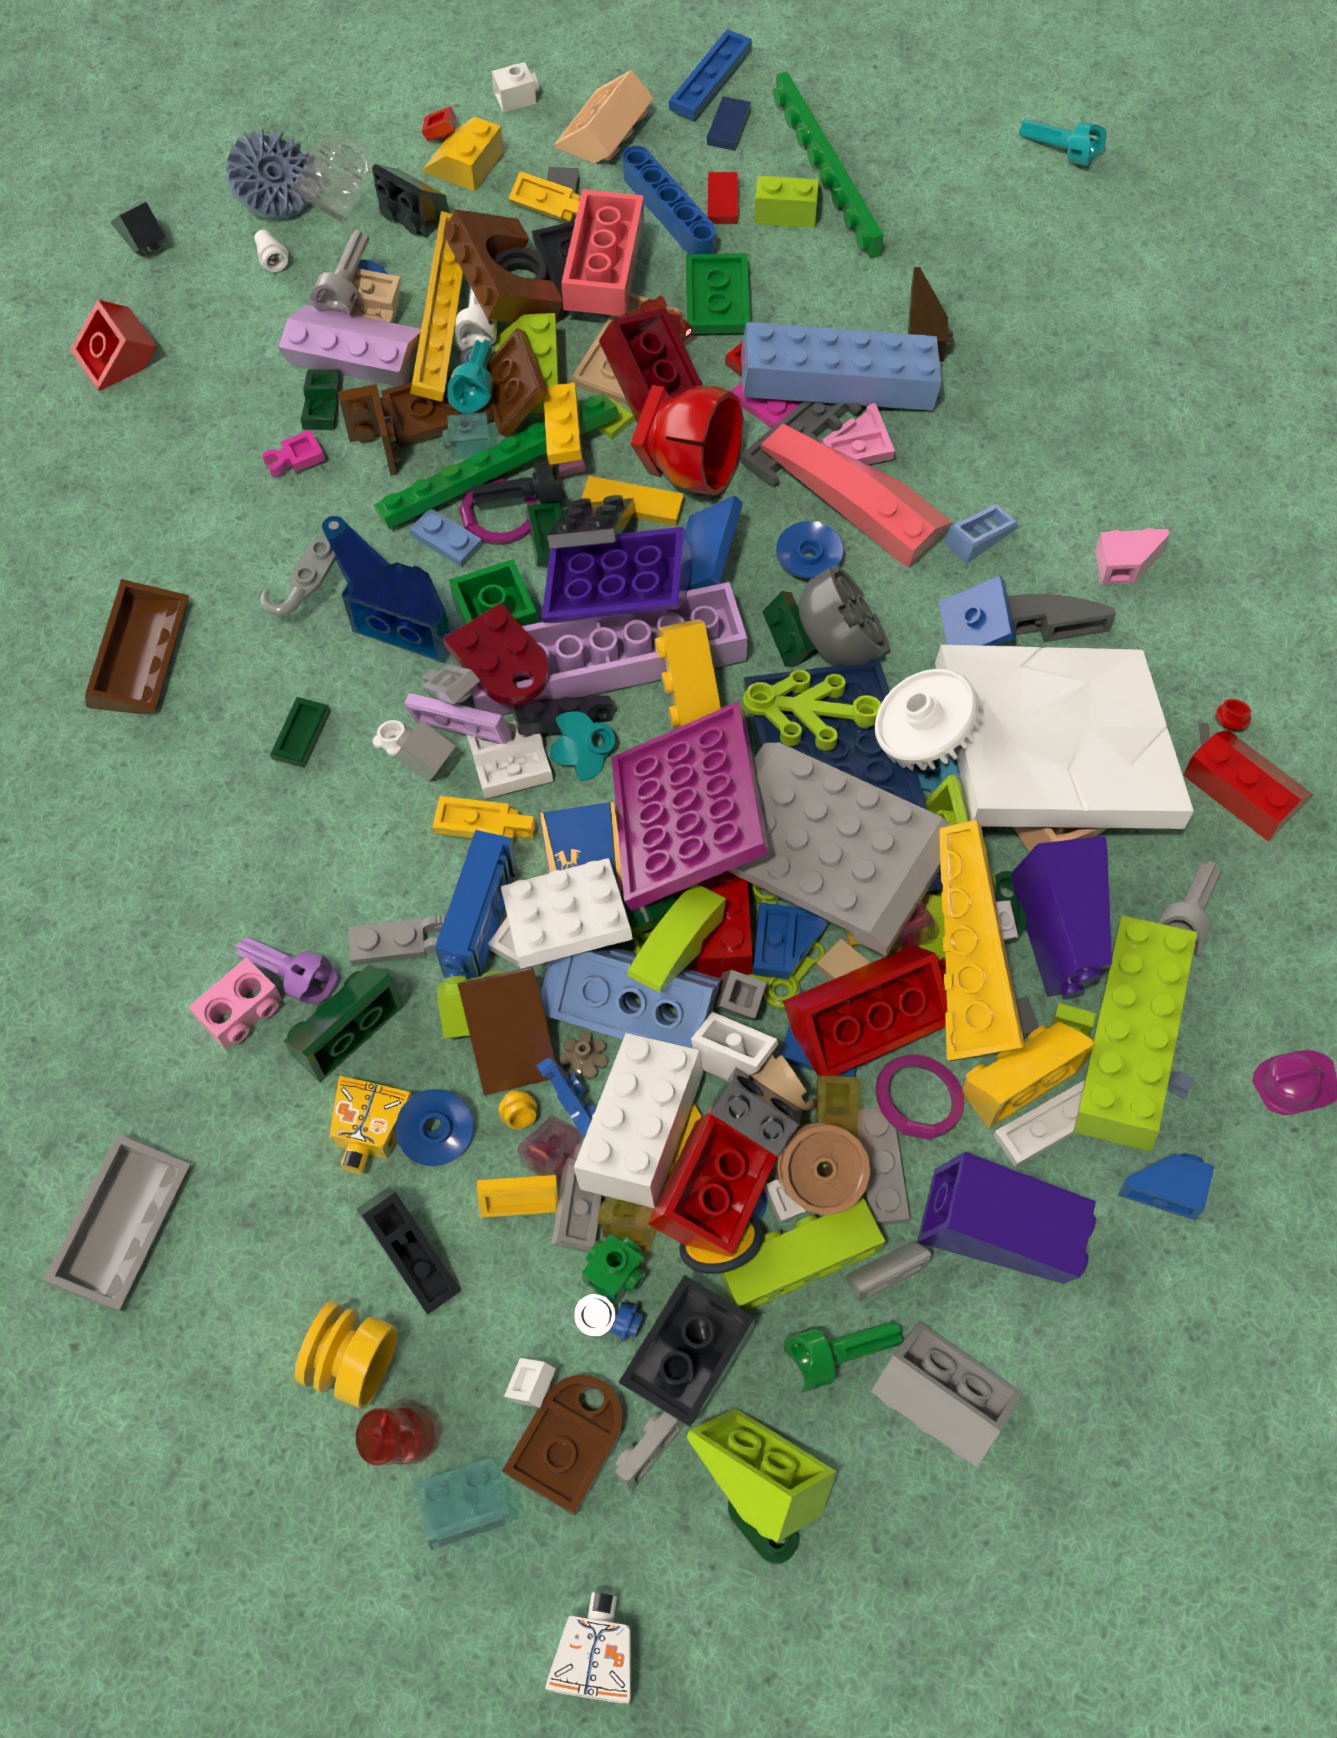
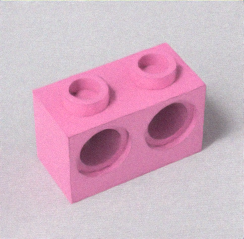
M246 957L188 1008L197 1022L226 1049L231 1044L236 1045L242 1042L248 1036L250 1028L260 1019L264 1020L272 1016L278 1009L282 998L276 986ZM255 989L261 990L256 997L245 998L250 991ZM232 1014L227 1022L222 1024L216 1023L222 1015Z

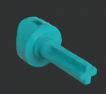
M1024 119L1022 127L1019 129V135L1026 139L1068 149L1069 162L1088 166L1089 162L1104 150L1107 131L1102 126L1085 121L1079 122L1074 131Z
M484 339L483 342L479 340L474 342L468 363L459 365L453 370L448 384V400L450 405L464 414H472L483 408L489 402L494 388L493 378L486 370L492 349L489 347L490 341Z

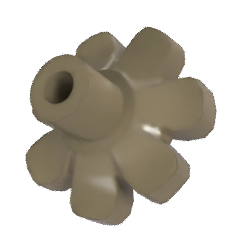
M587 1032L579 1035V1042H576L573 1038H568L563 1044L567 1052L561 1053L559 1056L561 1066H570L568 1074L575 1072L580 1077L583 1072L587 1080L597 1076L595 1067L605 1069L608 1064V1058L601 1054L606 1050L604 1042L596 1040L592 1043V1037Z

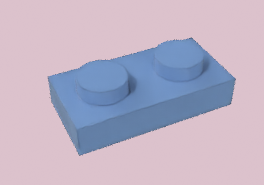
M432 508L427 510L409 529L411 537L461 568L483 546L481 538Z

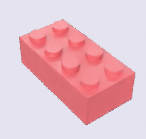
M582 189L562 278L564 310L626 316L644 228L643 195Z

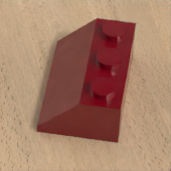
M666 307L612 320L599 339L603 352L637 424L652 385L665 387L671 398L682 394L694 386H703Z

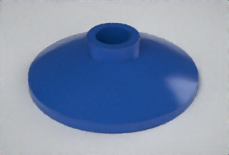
M803 521L789 526L781 533L776 545V554L778 561L786 571L797 577L812 579L827 568H832L835 565L839 566L843 557V543L840 536L831 527L820 522ZM805 554H812V555H814V556H813V557H808V556H805Z
M428 1089L410 1097L401 1107L395 1124V1135L401 1150L414 1162L426 1166L444 1165L458 1158L468 1147L473 1134V1119L468 1106L459 1096L443 1089ZM431 1118H437L440 1121L439 1127L435 1130L426 1128V1122Z

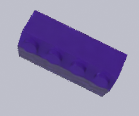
M684 527L622 533L616 542L550 549L541 617L543 623L679 609L690 582L692 553Z

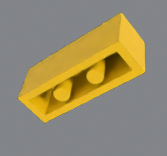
M700 619L659 627L660 637L655 638V646L658 658H664L667 672L661 673L665 693H671L673 706L668 707V713L672 728H679L721 709L705 622Z

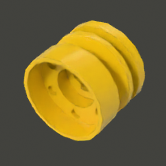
M329 1301L321 1308L304 1338L295 1366L294 1379L297 1384L304 1387L313 1385L315 1391L321 1394L327 1392L335 1383L334 1396L336 1400L362 1410L373 1400L394 1355L398 1330L395 1325L375 1317H367L358 1328L359 1314L357 1310L352 1308L345 1310L342 1304Z

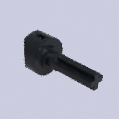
M549 461L534 463L532 478L525 477L470 486L473 504L476 506L527 498L534 495L536 499H539L540 504L560 502V505L566 504L565 491L555 481L559 474V463L552 465L549 464Z

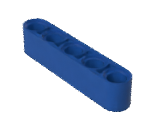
M642 146L628 147L623 153V172L627 185L636 195L644 196V204L688 254H716V228L714 224L646 148Z

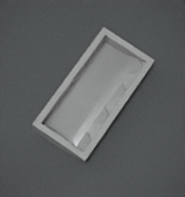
M117 1134L44 1278L46 1285L120 1312L188 1172L190 1163Z

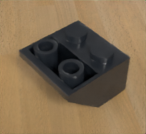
M375 164L372 167L381 214L388 220H395L404 225L411 233H418L425 238L429 237L438 228L441 211L449 213L446 195L400 169Z

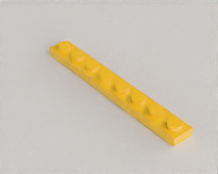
M441 211L410 391L412 395L442 401L445 391L463 271L443 235L445 226L450 221L452 214Z

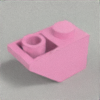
M1147 528L1138 531L1113 530L1101 532L1095 550L1101 584L1135 583L1163 553L1169 537V530Z

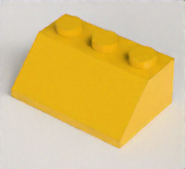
M1060 1021L1049 1028L1046 1025H1042L1028 1035V1041L1024 1043L1025 1047L1001 1051L996 1056L997 1061L986 1067L984 1064H980L968 1072L965 1076L967 1080L962 1089L963 1095L988 1129L1081 1071L1095 1044L1092 1039Z

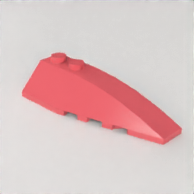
M783 423L760 446L763 451L907 568H910L953 524L952 521L902 481Z

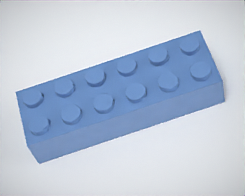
M746 322L741 349L743 397L836 404L859 403L863 406L876 403L877 407L934 410L942 383L937 336Z

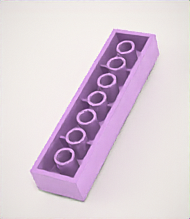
M730 582L686 591L679 609L546 623L540 622L522 626L544 651L549 667L548 683L542 693L533 700L583 697L661 680V673L667 671L664 658L659 659L656 651L655 638L660 637L658 628L697 619L705 622L713 668L746 661L747 636ZM520 678L514 685L518 688H527L533 681L529 678ZM477 684L472 687L474 691L471 695L475 709L500 715L513 712V705H505L492 700Z

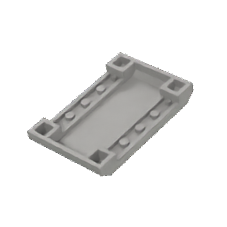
M780 742L764 743L754 757L753 762L769 853L754 861H749L730 869L728 872L851 931L852 940L887 956L941 870L939 828L951 825L943 817Z

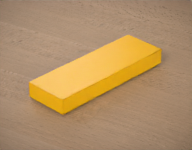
M588 476L581 498L591 499V502L603 501L605 497L612 495H622L623 499L633 498L636 511L631 518L677 526L684 503L683 493Z

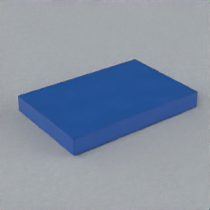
M732 496L689 516L685 533L692 553L690 582L686 591L720 584L743 502L738 497Z

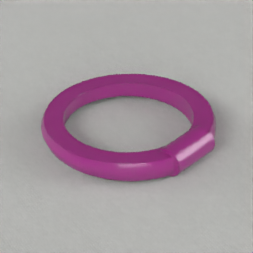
M494 479V480H489V481H487V482H485V483H483V484L495 483V482H501V481H507V480H504V479ZM471 490L466 494L458 509L464 529L481 538L482 542L494 545L510 544L530 533L528 519L520 527L509 532H491L480 527L476 523L472 511L474 504ZM534 496L523 498L527 505L537 504Z
M923 1055L901 1056L887 1063L878 1075L875 1087L878 1106L888 1122L898 1131L902 1132V1135L932 1141L933 1138L950 1132L961 1119L964 1110L962 1088L954 1074L935 1059ZM909 1067H918L937 1075L948 1088L951 1097L949 1115L941 1122L935 1124L910 1121L902 1116L892 1104L888 1090L889 1081L897 1071Z

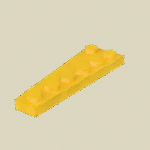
M973 820L939 828L941 882L943 884L942 913H944L945 924L943 951H945L946 956L944 986L945 990H947V1012H945L947 1059L951 1061L1023 1048L1025 1044L980 821Z

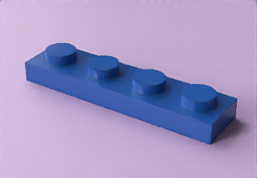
M726 29L670 98L669 110L695 120L752 49V39Z

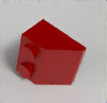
M97 300L70 350L96 389L101 391L144 370L157 346L128 306Z

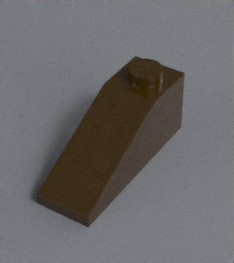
M914 267L907 334L937 336L939 361L943 362L945 350L951 351L953 331H947L948 316L920 267Z

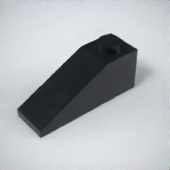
M390 1186L356 1209L427 1315L461 1291L397 1193Z

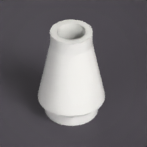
M268 230L258 231L255 234L254 241L257 246L260 265L270 272L283 270L288 263L289 255L287 249Z

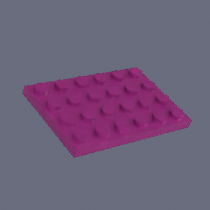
M739 701L611 757L624 902L631 911L680 890L687 889L713 876L720 875L744 863L754 861L769 853L746 716Z

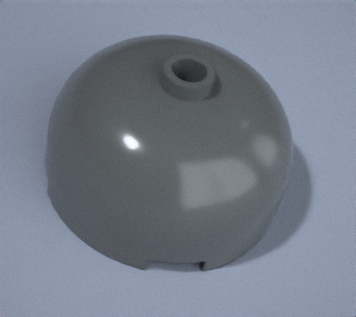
M838 565L825 569L805 585L799 599V616L806 635L815 647L813 650H817L827 661L836 666H862L882 657L890 648L889 641L877 614H872L869 605L861 596L864 594L861 588ZM870 619L874 620L875 624L877 625V628L871 622Z

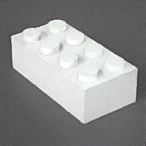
M625 1033L574 1165L580 1190L655 1208L703 1076L699 1050Z

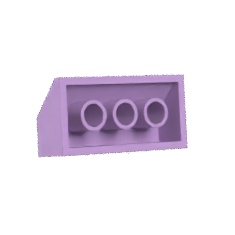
M304 305L287 319L279 349L289 364L320 370H339L340 375L399 386L410 383L415 367L421 329L352 314L348 315L347 313L337 311H318L313 306Z

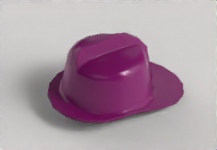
M1300 1050L1274 1056L1263 1061L1254 1071L1252 1083L1266 1108L1271 1112L1281 1115H1292L1323 1108L1337 1100V1076L1334 1061L1323 1053L1314 1050Z

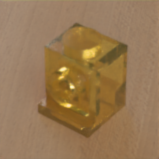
M611 1197L609 1201L604 1200L598 1213V1223L602 1224L604 1237L608 1238L612 1234L621 1240L625 1236L640 1246L642 1251L649 1253L657 1233V1229L647 1224L654 1208Z

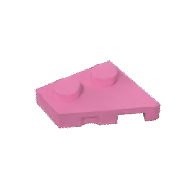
M876 403L867 406L866 413L856 420L851 418L843 424L840 430L832 432L822 441V443L867 465L894 459L895 450Z

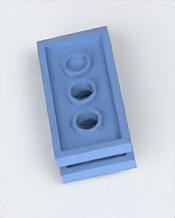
M605 946L549 961L540 997L544 1013L548 1014L550 1018L619 1039H624L625 1033L693 1048L691 1038L713 1012L721 979L684 968L659 993L627 976L628 969L637 954L612 946ZM629 992L636 993L641 999V1004L635 1003L631 999ZM665 1003L674 1005L678 1015L671 1014L666 1009Z

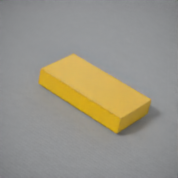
M556 1175L477 1180V1196L481 1218L556 1213L559 1198Z

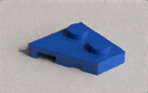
M760 902L752 974L790 979L829 921L804 908Z
M549 1057L536 1066L541 1074L551 1081L558 1093L557 1098L585 1138L596 1111V1106L593 1103L589 1106L586 1104L581 1095L586 1089L576 1073L568 1074Z

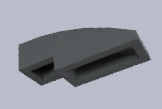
M1054 594L1008 596L1016 635L1040 631L1044 643L1109 632L1116 615L1113 607L1072 596Z

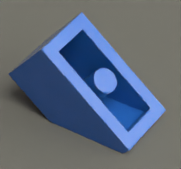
M1173 1154L1127 1177L1119 1189L1118 1196L1196 1221L1205 1209L1214 1166L1204 1163L1202 1158L1193 1154Z

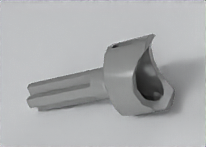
M355 230L351 234L334 273L324 272L319 275L309 297L311 304L316 310L337 311L350 315L358 297V290L351 281L370 240L368 235H362L360 230Z
M1208 861V864L1201 863L1184 902L1171 903L1166 906L1158 922L1159 924L1197 932L1193 952L1195 955L1201 953L1212 929L1211 920L1204 910L1222 873V869L1215 867L1216 863L1213 861Z

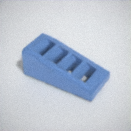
M994 504L951 525L944 544L964 563H968L1017 529L1019 523L1000 506ZM992 517L1000 526L997 527L989 518ZM982 524L988 530V532L980 525ZM971 531L977 536L976 538L970 533Z

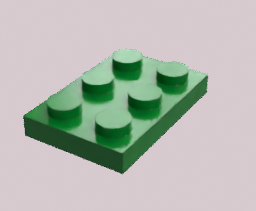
M747 253L686 254L687 334L745 332L746 322H750Z

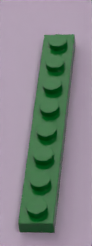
M788 71L777 74L776 88L773 89L775 104L777 107L781 106L784 110L786 123L795 129L799 145L805 146L811 166H816L819 171L822 185L824 187L828 186L830 189L833 204L835 207L841 208L847 228H852L855 232L858 247L861 250L864 249L870 259L881 256L883 232Z
M604 394L591 396L584 403L578 405L580 436L620 417L617 406ZM545 422L533 424L528 430L514 437L504 438L499 444L485 451L475 452L470 458L456 465L446 466L440 473L427 479H420L414 482L411 487L398 493H391L385 496L382 501L373 504L378 516L387 528L390 529L470 490V486L481 485L546 453Z

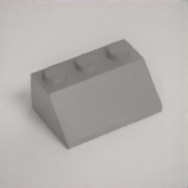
M920 1321L892 1356L871 1390L887 1407L903 1414L914 1422L922 1432L932 1435L949 1447L957 1457L967 1460L975 1467H978L1023 1395L1021 1391Z

